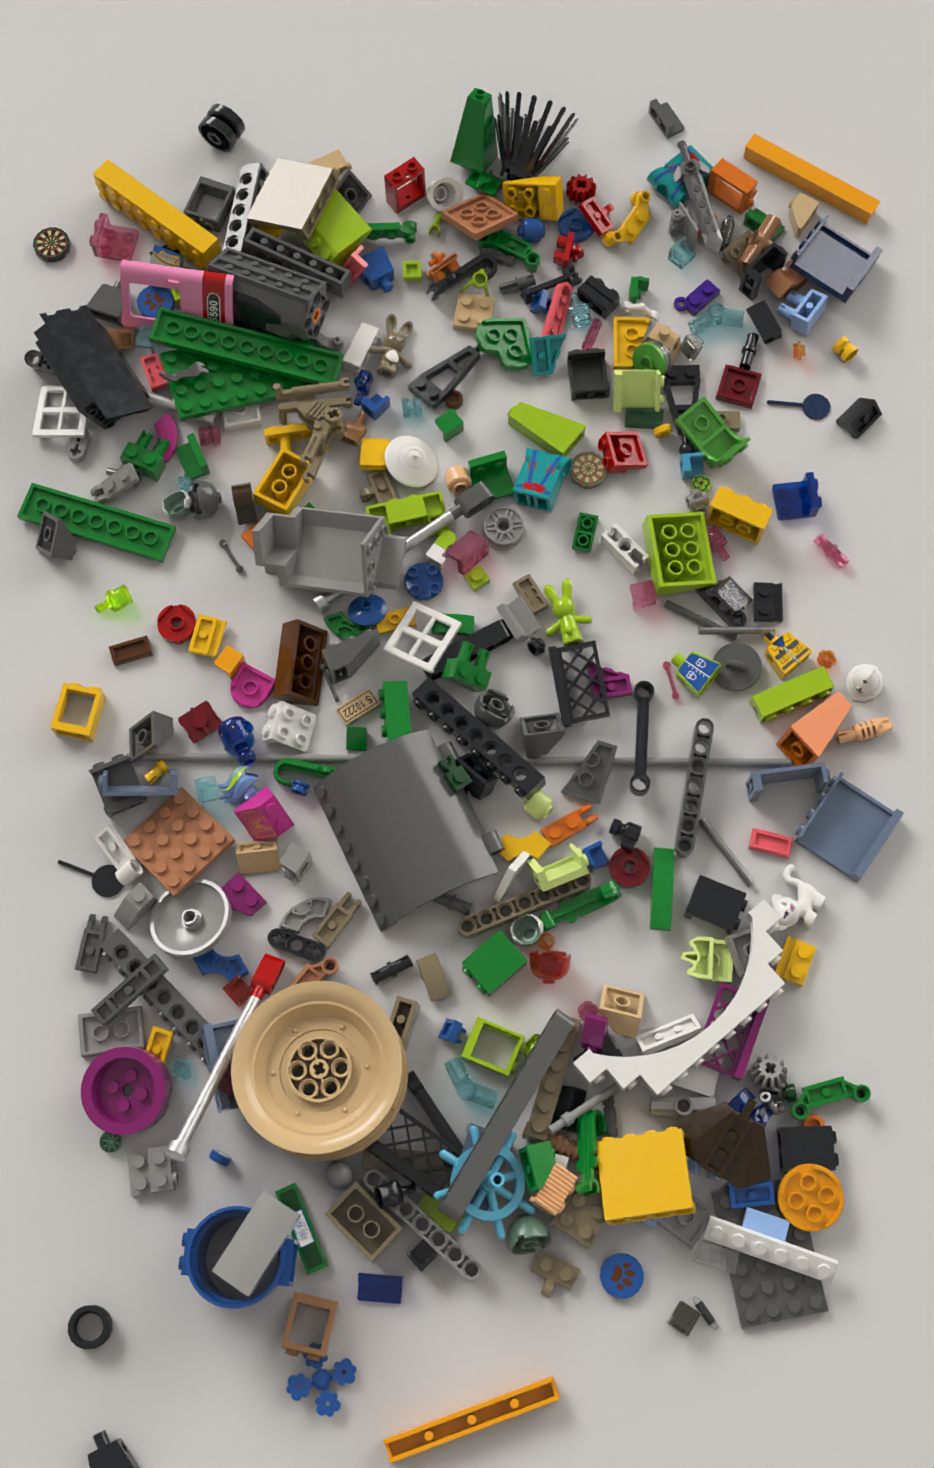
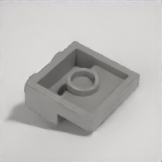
M168 1145L127 1152L131 1197L176 1190L175 1185L179 1183L177 1171L174 1172L173 1166L176 1160L165 1153Z

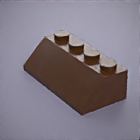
M299 619L282 624L273 691L274 699L289 704L319 705L323 674L319 666L324 664L321 650L326 647L328 631Z

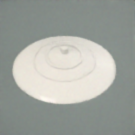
M400 436L388 444L385 450V464L389 473L398 482L409 487L418 488L430 484L435 479L438 473V460L435 452L426 442L413 436Z

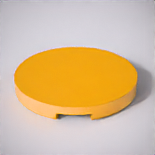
M809 1163L798 1165L784 1175L778 1187L777 1200L782 1215L790 1224L800 1230L810 1232L827 1229L838 1220L842 1213L844 1195L841 1183L830 1170L823 1166Z

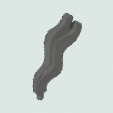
M195 362L188 370H178L174 374L160 371L159 375L170 382H177L184 378H197L200 374H207L208 370L204 368L205 365L203 363Z

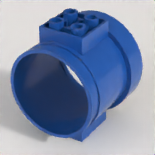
M229 1206L214 1211L205 1217L195 1229L187 1228V1233H183L182 1246L185 1248L184 1255L179 1258L178 1270H181V1275L189 1276L195 1290L208 1302L223 1308H244L265 1299L278 1285L293 1286L299 1240L286 1239L278 1252L275 1273L263 1290L246 1299L228 1296L216 1287L209 1276L206 1263L208 1246L219 1228L236 1218L247 1217L252 1209L244 1206Z

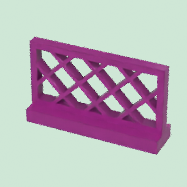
M723 982L720 983L704 1030L710 1026L712 1020L713 1022L716 1020L714 1017L715 1011L721 1008L725 1011L726 1006L730 1004V1002L725 1004L721 997L723 989L731 991L735 997L738 988ZM768 1006L760 1013L755 1011L750 1015L752 1020L746 1024L745 1029L737 1031L736 1028L734 1029L737 1032L735 1035L740 1043L737 1049L730 1051L724 1038L721 1042H723L728 1053L717 1057L714 1052L712 1054L714 1059L707 1062L704 1061L700 1065L732 1077L731 1079L740 1082L743 1079ZM729 1055L733 1063L731 1070L722 1068L719 1059Z

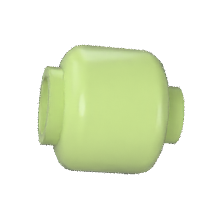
M541 790L533 795L530 800H527L525 797L523 798L525 802L523 809L536 820L545 819L554 808L552 806V799Z

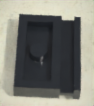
M753 583L754 622L783 621L782 583Z

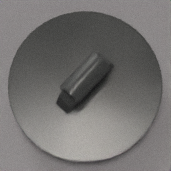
M731 643L725 645L717 651L713 658L714 661L721 664V671L715 678V681L726 690L743 691L749 689L758 681L761 675V659L758 653L746 644Z

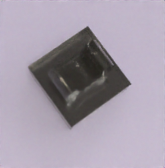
M692 334L686 335L681 343V351L690 361H693L703 347L701 344H704V341L700 337L695 338Z

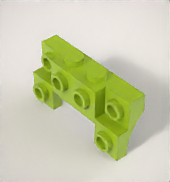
M441 491L422 495L414 494L404 499H391L385 503L365 507L367 515L383 516L385 518L387 534L389 535L394 530L429 524L446 512ZM449 524L431 537L439 536L446 530L450 531Z

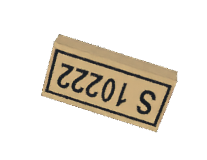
M370 688L337 707L336 712L347 727L378 708L380 703Z

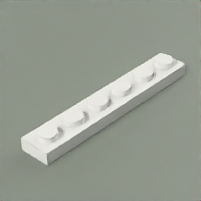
M711 1215L703 1234V1239L831 1284L838 1266V1260Z

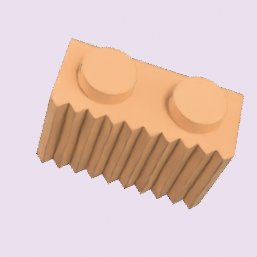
M555 1162L543 1188L534 1192L529 1201L547 1214L556 1216L557 1213L560 1214L565 1208L566 1203L564 1200L568 1194L571 1195L576 1189L577 1183L575 1182L578 1177Z

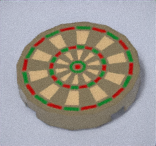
M594 452L577 454L573 458V464L569 472L572 481L584 489H592L601 485L607 476V468L603 467L602 464L603 458Z

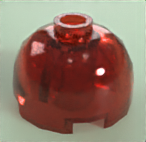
M538 950L529 952L530 970L537 978L543 979L542 983L555 984V980L562 979L567 975L571 965V954L566 955V952L547 950V952L538 954Z

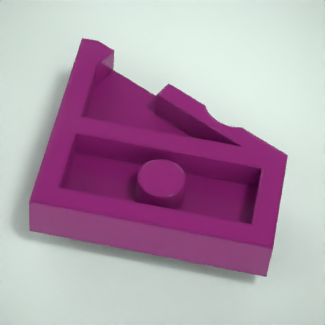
M589 664L587 667L588 675L593 678L597 668ZM607 667L601 668L607 699L632 696L629 674L615 672ZM594 682L590 687L591 694L597 696L601 690V687Z
M239 872L221 888L230 901L231 910L242 912V914L251 917L267 903Z

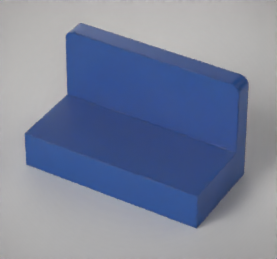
M770 1179L739 1189L730 1182H725L729 1191L731 1209L775 1204L773 1182Z

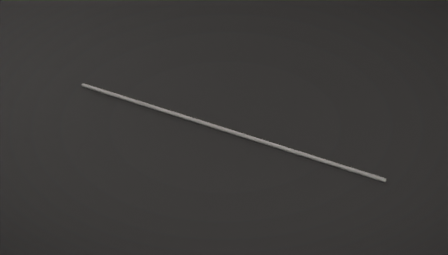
M148 753L138 761L279 762L285 758H292L305 762L346 763L358 755ZM521 756L529 764L581 765L585 757L540 756L533 758ZM615 757L612 765H635V757ZM647 757V765L687 766L688 758ZM709 758L708 766L791 767V759ZM481 759L478 760V761L481 762L482 764H485V762H484L483 760H481Z

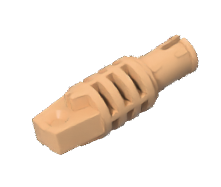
M889 717L872 719L854 724L851 729L835 732L836 740H839L837 741L839 745L853 740L860 742L890 732L893 726Z

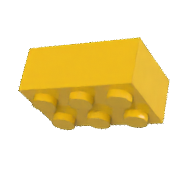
M282 447L253 493L255 503L276 514L289 515L299 505L313 482L311 477H309L308 484L303 479V473L306 471L309 461L306 460V467L302 466L299 455Z
M719 486L710 504L705 522L758 545L768 525L773 509L766 504H759L753 501L748 496L734 493L730 488Z

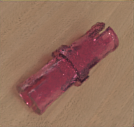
M823 533L813 541L825 552V556L827 558L830 557L841 569L850 561L838 549L839 546L837 544L834 545Z

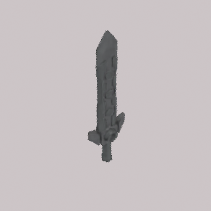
M682 140L677 143V146L680 149L683 162H681L680 167L677 166L673 179L677 183L683 177L704 245L717 254L723 239L701 175H710V170L700 160L697 162L696 159H690L686 147L687 144Z

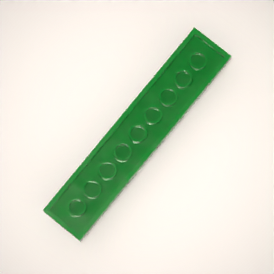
M159 307L149 337L151 343L312 384L337 381L344 356L342 353Z

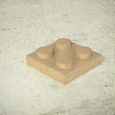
M459 293L453 329L475 332L477 326L484 319L492 318L495 298Z

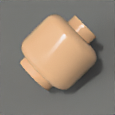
M453 466L445 473L446 485L451 493L460 495L471 487L472 482L467 468Z

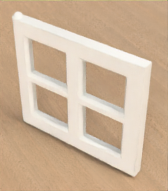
M41 386L32 433L33 438H85L88 418L79 413L76 407H67L69 396L63 386ZM49 393H64L61 407H46ZM45 415H60L57 429H42ZM65 415H80L78 429H63Z
M413 601L389 641L382 648V651L424 671L434 673L435 667L460 629L462 622ZM416 612L431 618L423 632L408 627ZM436 621L450 627L442 641L427 635ZM403 633L417 639L409 654L394 648ZM422 642L437 648L428 663L414 657Z

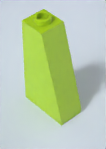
M519 402L516 407L513 406L507 414L510 426L550 454L567 457L585 435V425L523 402Z

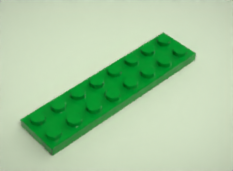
M31 483L17 515L20 520L40 525L43 511H47L62 519L72 536L161 563L165 559L176 532V526L35 483Z

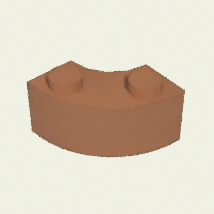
M792 259L788 261L785 267L772 271L765 282V285L779 299L786 298L791 290L797 292L810 281L790 268Z

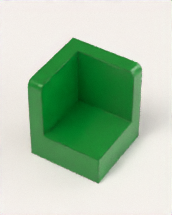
M453 408L435 419V424L442 431L445 442H448L464 431V422Z

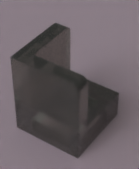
M679 1301L667 1324L688 1337L702 1313L693 1309L685 1302Z

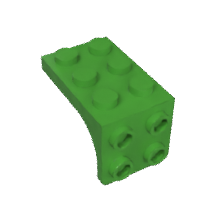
M705 396L674 420L698 452H704V460L711 469L716 466L720 468L724 464L726 465L731 462L736 454L741 453L749 446L747 443L751 440L749 436L741 438L732 432Z

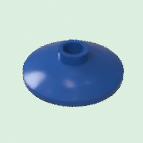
M370 594L369 597H357L348 608L350 620L356 625L363 627L378 624L387 614L385 601L373 594Z

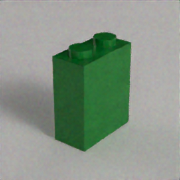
M499 930L462 961V966L464 967L462 972L468 979L473 978L477 982L475 986L482 995L486 993L490 997L525 967L527 960L503 932Z

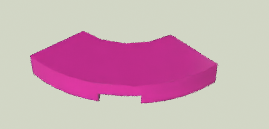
M168 413L154 424V428L158 432V439L163 438V441L166 439L170 442V446H168L163 455L166 464L171 460L178 446V431L172 417Z

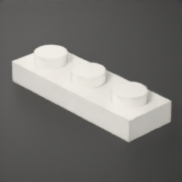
M690 1014L636 1036V1043L643 1055H649L697 1036L702 1032V1027L694 1014Z

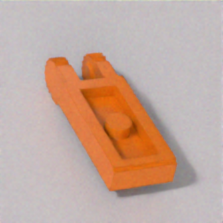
M587 804L577 811L574 810L540 830L543 837L551 843L550 848L585 830L587 826L599 819L597 814L590 816L585 821H582L580 818L581 815L592 809L591 804Z

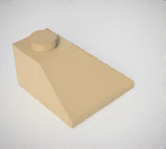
M603 984L598 1012L602 1017L608 1018V1025L615 1034L636 1039L642 1015L644 994Z

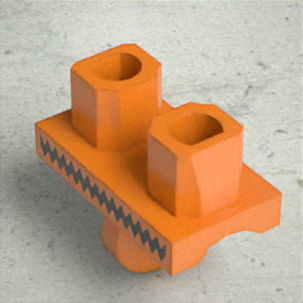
M434 251L431 253L432 260L428 264L430 267L436 266L429 270V273L426 275L428 280L433 279L437 283L446 277L443 273L445 268H447L450 274L459 269L460 266L456 261L458 258L457 254L454 252L445 260H442L446 257L444 252L438 254Z

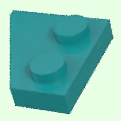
M566 333L529 338L533 376L553 374L556 360L561 352L562 343L566 338Z

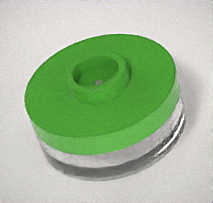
M649 340L639 345L633 352L632 361L635 370L659 369L661 375H665L671 368V354L668 348L658 340Z

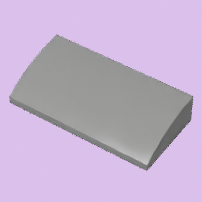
M262 1191L212 1272L246 1296L251 1297L301 1215L267 1192Z

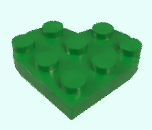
M526 318L484 319L477 326L475 340L482 353L495 354L501 367L505 370L518 371L529 366L531 351Z

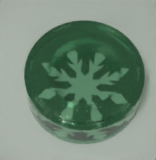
M108 1132L102 1134L100 1147L103 1151L115 1153L121 1148V1135Z

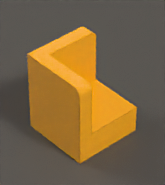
M227 645L214 664L226 672L228 677L233 680L243 662L245 663L246 661L243 654Z

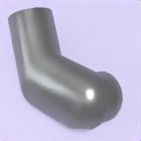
M769 1092L761 1093L760 1099L763 1105L773 1115H778V1113L785 1111L782 1101L775 1103Z

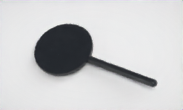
M58 860L60 865L91 876L92 887L100 896H115L124 887L116 878L115 872L117 869L114 865L101 866L93 873Z

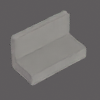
M522 596L516 598L509 605L502 603L497 607L498 612L516 640L525 641L541 629L540 623Z

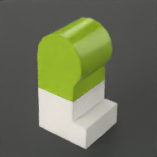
M443 531L426 553V562L435 564L441 571L446 567L445 557L456 547V536L452 531Z

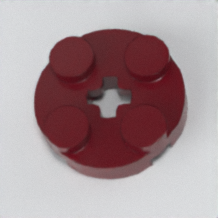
M621 847L611 857L608 866L611 878L623 888L637 887L647 879L650 871V861L645 852L635 847L630 851ZM626 862L635 865L633 872L625 870Z

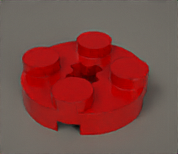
M179 604V606L170 605L159 613L157 626L160 635L166 641L180 645L192 637L197 621L195 614L189 607ZM181 620V626L175 628L173 621L178 622Z

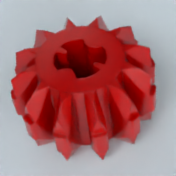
M578 174L577 177L572 176L570 178V181L566 184V196H569L570 202L575 201V205L596 196L595 190L597 186L593 182V177L587 178V174L584 176Z

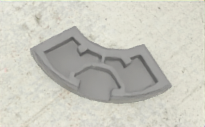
M322 897L306 899V901L293 906L285 914L279 928L300 934L302 928L307 923L316 919L323 920L327 916L332 900Z

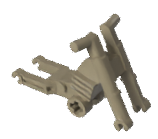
M343 377L340 381L321 382L319 384L291 387V389L282 390L279 383L273 385L277 400L297 399L294 402L281 403L278 406L279 422L282 424L286 423L287 413L297 412L298 417L307 425L308 429L313 431L304 453L300 456L302 466L306 467V460L309 461V465L303 473L304 482L307 484L309 483V477L313 480L316 479L330 441L341 440L345 435L342 411L336 407L343 406L347 409L353 407L351 395L315 400V394L323 395V393L349 391L350 383L348 377Z

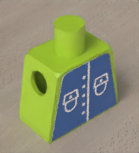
M691 651L687 658L676 653L671 660V663L678 667L675 672L677 680L698 700L721 671V664L695 651Z

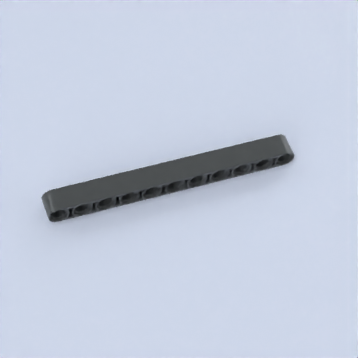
M556 1009L437 1208L438 1211L455 1222H458L575 1023L574 1019L559 1009Z

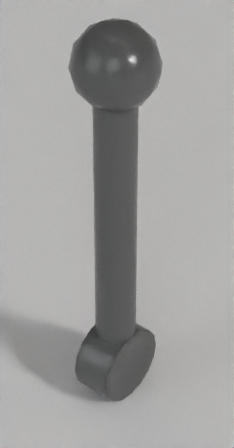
M221 540L219 545L227 552L236 566V571L238 573L243 572V567L238 564L227 547L226 540Z
M321 664L319 669L324 673L335 702H338L339 698L327 673V667L325 664Z

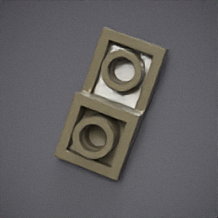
M436 953L417 959L416 963L421 979L425 983L430 1001L433 1002L451 995Z

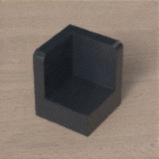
M424 1240L407 1254V1257L421 1272L438 1257Z

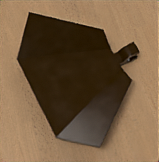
M748 1098L741 1112L736 1111L725 1101L676 1118L678 1129L682 1128L685 1134L686 1156L702 1165L701 1167L710 1173L725 1179L739 1189L749 1187L772 1177L764 1125L749 1118L756 1106V1102Z

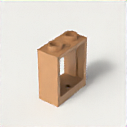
M295 1292L281 1343V1348L285 1349V1354L298 1357V1353L307 1355L306 1359L319 1362L320 1358L326 1359L339 1306L338 1302ZM298 1305L330 1312L321 1349L289 1342Z

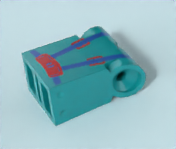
M689 145L687 150L690 159H696L697 162L700 160L709 167L711 173L713 166L695 148ZM681 153L667 162L664 167L653 170L647 177V181L659 193L664 195L675 209H678L679 202L684 205L686 200H690L683 177L677 183L673 179L677 166L680 167L681 162H683ZM701 174L705 187H707L710 175Z
M526 448L525 462L513 488L515 503L552 513L563 479L571 470L573 459Z

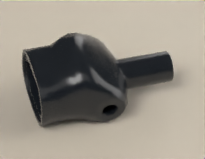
M397 1180L389 1181L374 1188L375 1199L380 1209L401 1205L404 1202V1195L416 1192L414 1183L401 1186Z

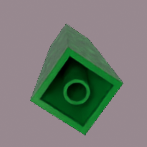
M474 88L467 96L450 162L483 175L498 157L492 94L482 89Z

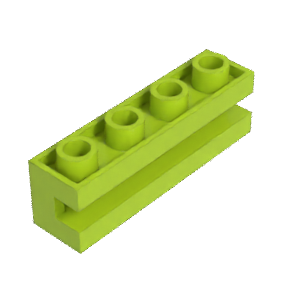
M821 666L753 695L749 703L753 709L756 708L759 722L766 721L768 723L777 719L778 715L782 713L787 715L794 712L796 707L801 705L802 707L809 706L817 698L822 700L829 697L835 685L825 666Z

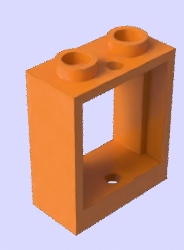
M721 158L711 170L707 193L742 215L746 210L751 209L754 204L753 198L757 193L756 186L758 181Z

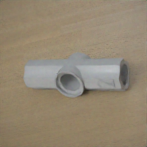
M650 1097V1116L682 1117L716 1105L715 1097ZM679 1101L687 1103V1112H681L678 1109L677 1104Z

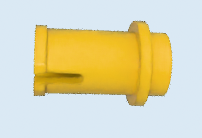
M162 760L160 762L157 761V764L143 775L151 785L164 773L167 774V771L170 769Z

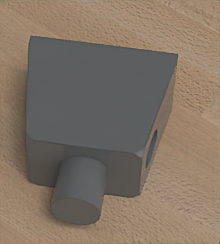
M116 280L114 286L102 284L88 302L87 307L95 318L122 327L121 281Z

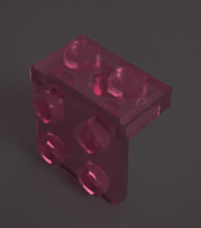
M100 213L98 220L94 224V234L90 236L89 245L92 247L95 257L117 261H131L139 236L138 230L111 225L108 215Z

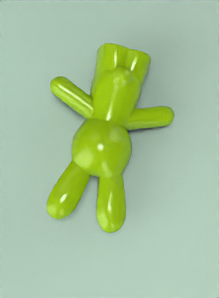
M566 578L562 581V598L558 597L552 585H545L544 593L553 604L552 610L558 619L556 623L546 630V635L552 636L560 629L563 646L584 643L578 623L590 624L592 623V618L590 616L574 615L575 605L571 600V580Z

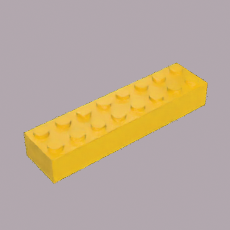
M109 159L93 173L95 185L98 187L99 196L105 202L109 201L117 211L124 212L131 221L135 220L142 229L153 233L157 240L164 241L171 250H179L180 255L186 261L190 260L194 263L198 270L208 271V264L221 253L217 237Z

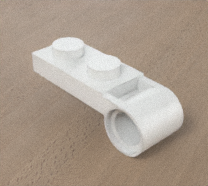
M112 824L104 827L93 837L117 869L115 875L121 884L128 886L143 873L142 866Z

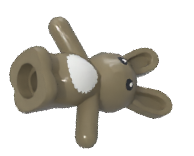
M389 314L386 319L387 335L383 341L384 347L371 346L369 348V352L372 354H383L376 372L387 379L396 377L399 362L407 369L412 367V363L400 352L405 347V339L411 332L413 324L411 321H407L402 325L399 333H396L397 319L394 314Z

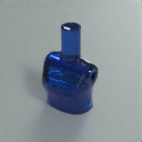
M360 370L358 376L354 378L357 394L353 403L356 406H360V401L370 394L373 376L367 370Z

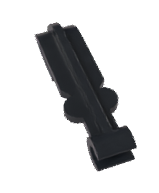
M479 255L439 282L430 284L426 294L432 291L435 292L431 298V301H435L442 293L485 265L491 268V272L487 274V281H489L496 274L497 262L490 255Z

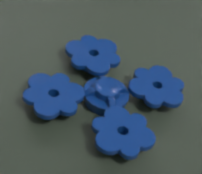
M311 1343L309 1347L321 1349L322 1344ZM327 1355L326 1359L320 1358L319 1362L306 1359V1366H313L314 1369H317L312 1375V1382L310 1379L305 1378V1375L302 1373L298 1374V1376L291 1375L288 1378L289 1385L286 1391L291 1394L293 1400L299 1401L302 1397L309 1395L308 1390L313 1384L317 1390H323L320 1393V1397L315 1399V1403L318 1405L317 1413L320 1416L326 1414L328 1417H332L334 1411H338L341 1408V1403L337 1400V1393H330L326 1389L330 1386L332 1379L338 1381V1384L341 1386L345 1385V1383L352 1384L355 1381L354 1373H356L357 1368L352 1365L350 1359L345 1358L341 1362L334 1364L335 1369L330 1374L327 1370L321 1369L323 1362L328 1360ZM327 1401L330 1402L329 1406H326Z

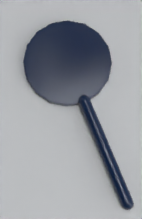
M820 394L807 396L803 403L767 400L768 404L802 407L805 415L815 420L825 418L831 408L828 399Z

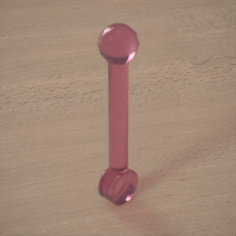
M665 661L663 663V669H665L667 672V676L673 693L672 698L674 700H677L679 698V693L676 692L675 685L670 672L671 664L670 662Z

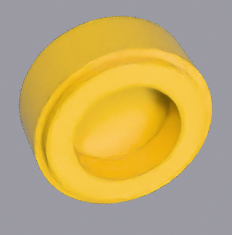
M663 424L653 429V434L657 439L669 436L673 432L671 424Z

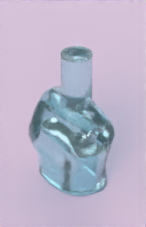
M576 292L571 293L570 298L573 305L568 307V314L574 327L588 326L592 323L589 305L587 303H580Z

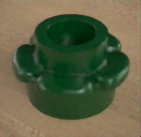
M786 1082L785 1087L781 1088L783 1100H788V1103L791 1104V1101H797L794 1083L788 1084Z

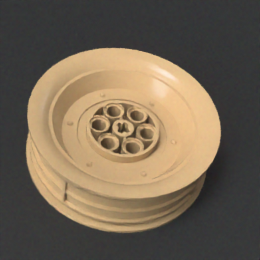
M310 981L282 989L265 1000L250 1015L239 1033L233 1050L231 1080L237 1104L245 1119L258 1134L275 1147L292 1156L313 1161H330L349 1157L364 1150L388 1130L398 1115L405 1098L408 1083V1063L405 1048L399 1034L387 1014L373 999L358 989L345 984L331 981ZM330 1046L336 1047L334 1055H326V1050ZM308 1048H314V1054L311 1057L304 1056ZM346 1064L348 1067L347 1071L344 1074H338V1067ZM323 1066L325 1072L318 1075L317 1068H322ZM299 1067H303V1075L295 1077L294 1071ZM331 1084H336V1092L333 1094H328V1086ZM308 1086H315V1092L312 1095L308 1096L305 1094Z

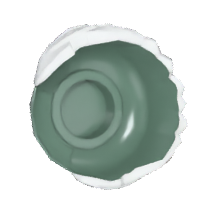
M185 491L174 492V494H170V496H166L163 499L162 510L166 516L181 518L188 513L192 499Z
M527 913L526 915L519 916L512 923L510 929L513 941L518 945L531 946L536 944L544 931L543 922L532 914Z

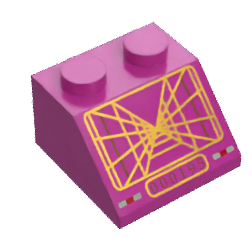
M267 787L233 810L254 841L279 837L294 826V823L278 799Z

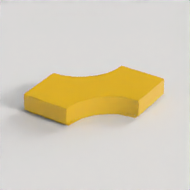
M537 831L523 838H516L506 833L501 839L505 850L499 854L511 862L522 851H526L530 856L539 860L551 843Z

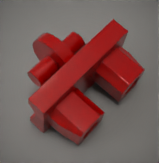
M569 232L568 236L558 235L556 248L565 249V252L555 250L553 263L562 265V270L569 266L570 257H572L573 262H577L578 259L584 257L585 252L580 248V244L576 243L573 247L575 232Z

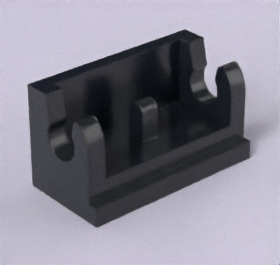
M765 300L746 309L747 314L765 344L782 338V329Z

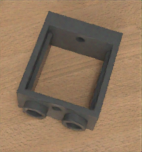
M200 176L183 212L206 230L220 233L231 210L235 188ZM204 194L225 200L216 219L196 213Z

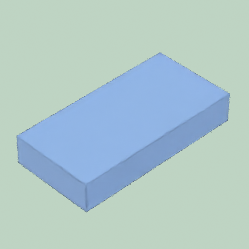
M746 1207L742 1227L785 1242L790 1222Z

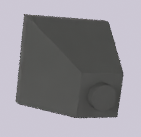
M346 169L337 176L339 182L336 190L359 214L372 194L350 169Z
M43 511L35 548L52 558L73 560V555H75L77 550L76 540L62 519L47 511Z
M152 711L129 728L130 763L134 764L174 735L172 717Z
M559 712L520 717L526 757L536 758L541 755H547L565 735Z

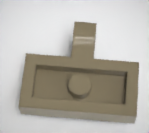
M376 470L367 473L370 487L359 490L362 503L371 500L373 497H375L378 504L388 502L391 499H397L386 470Z
M539 1250L531 1271L546 1278L540 1294L549 1297L555 1283L572 1290L580 1269Z

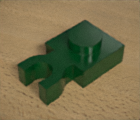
M451 754L446 758L449 765L445 764L443 759L437 765L446 772L443 777L455 794L473 781L462 765L456 766L455 758Z

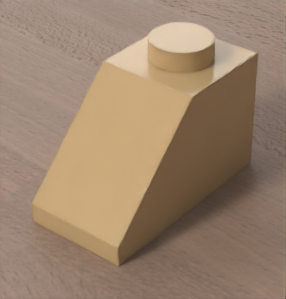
M801 192L797 198H792L788 206L790 208L788 217L794 236L797 239L800 238L816 214L819 205L818 201Z

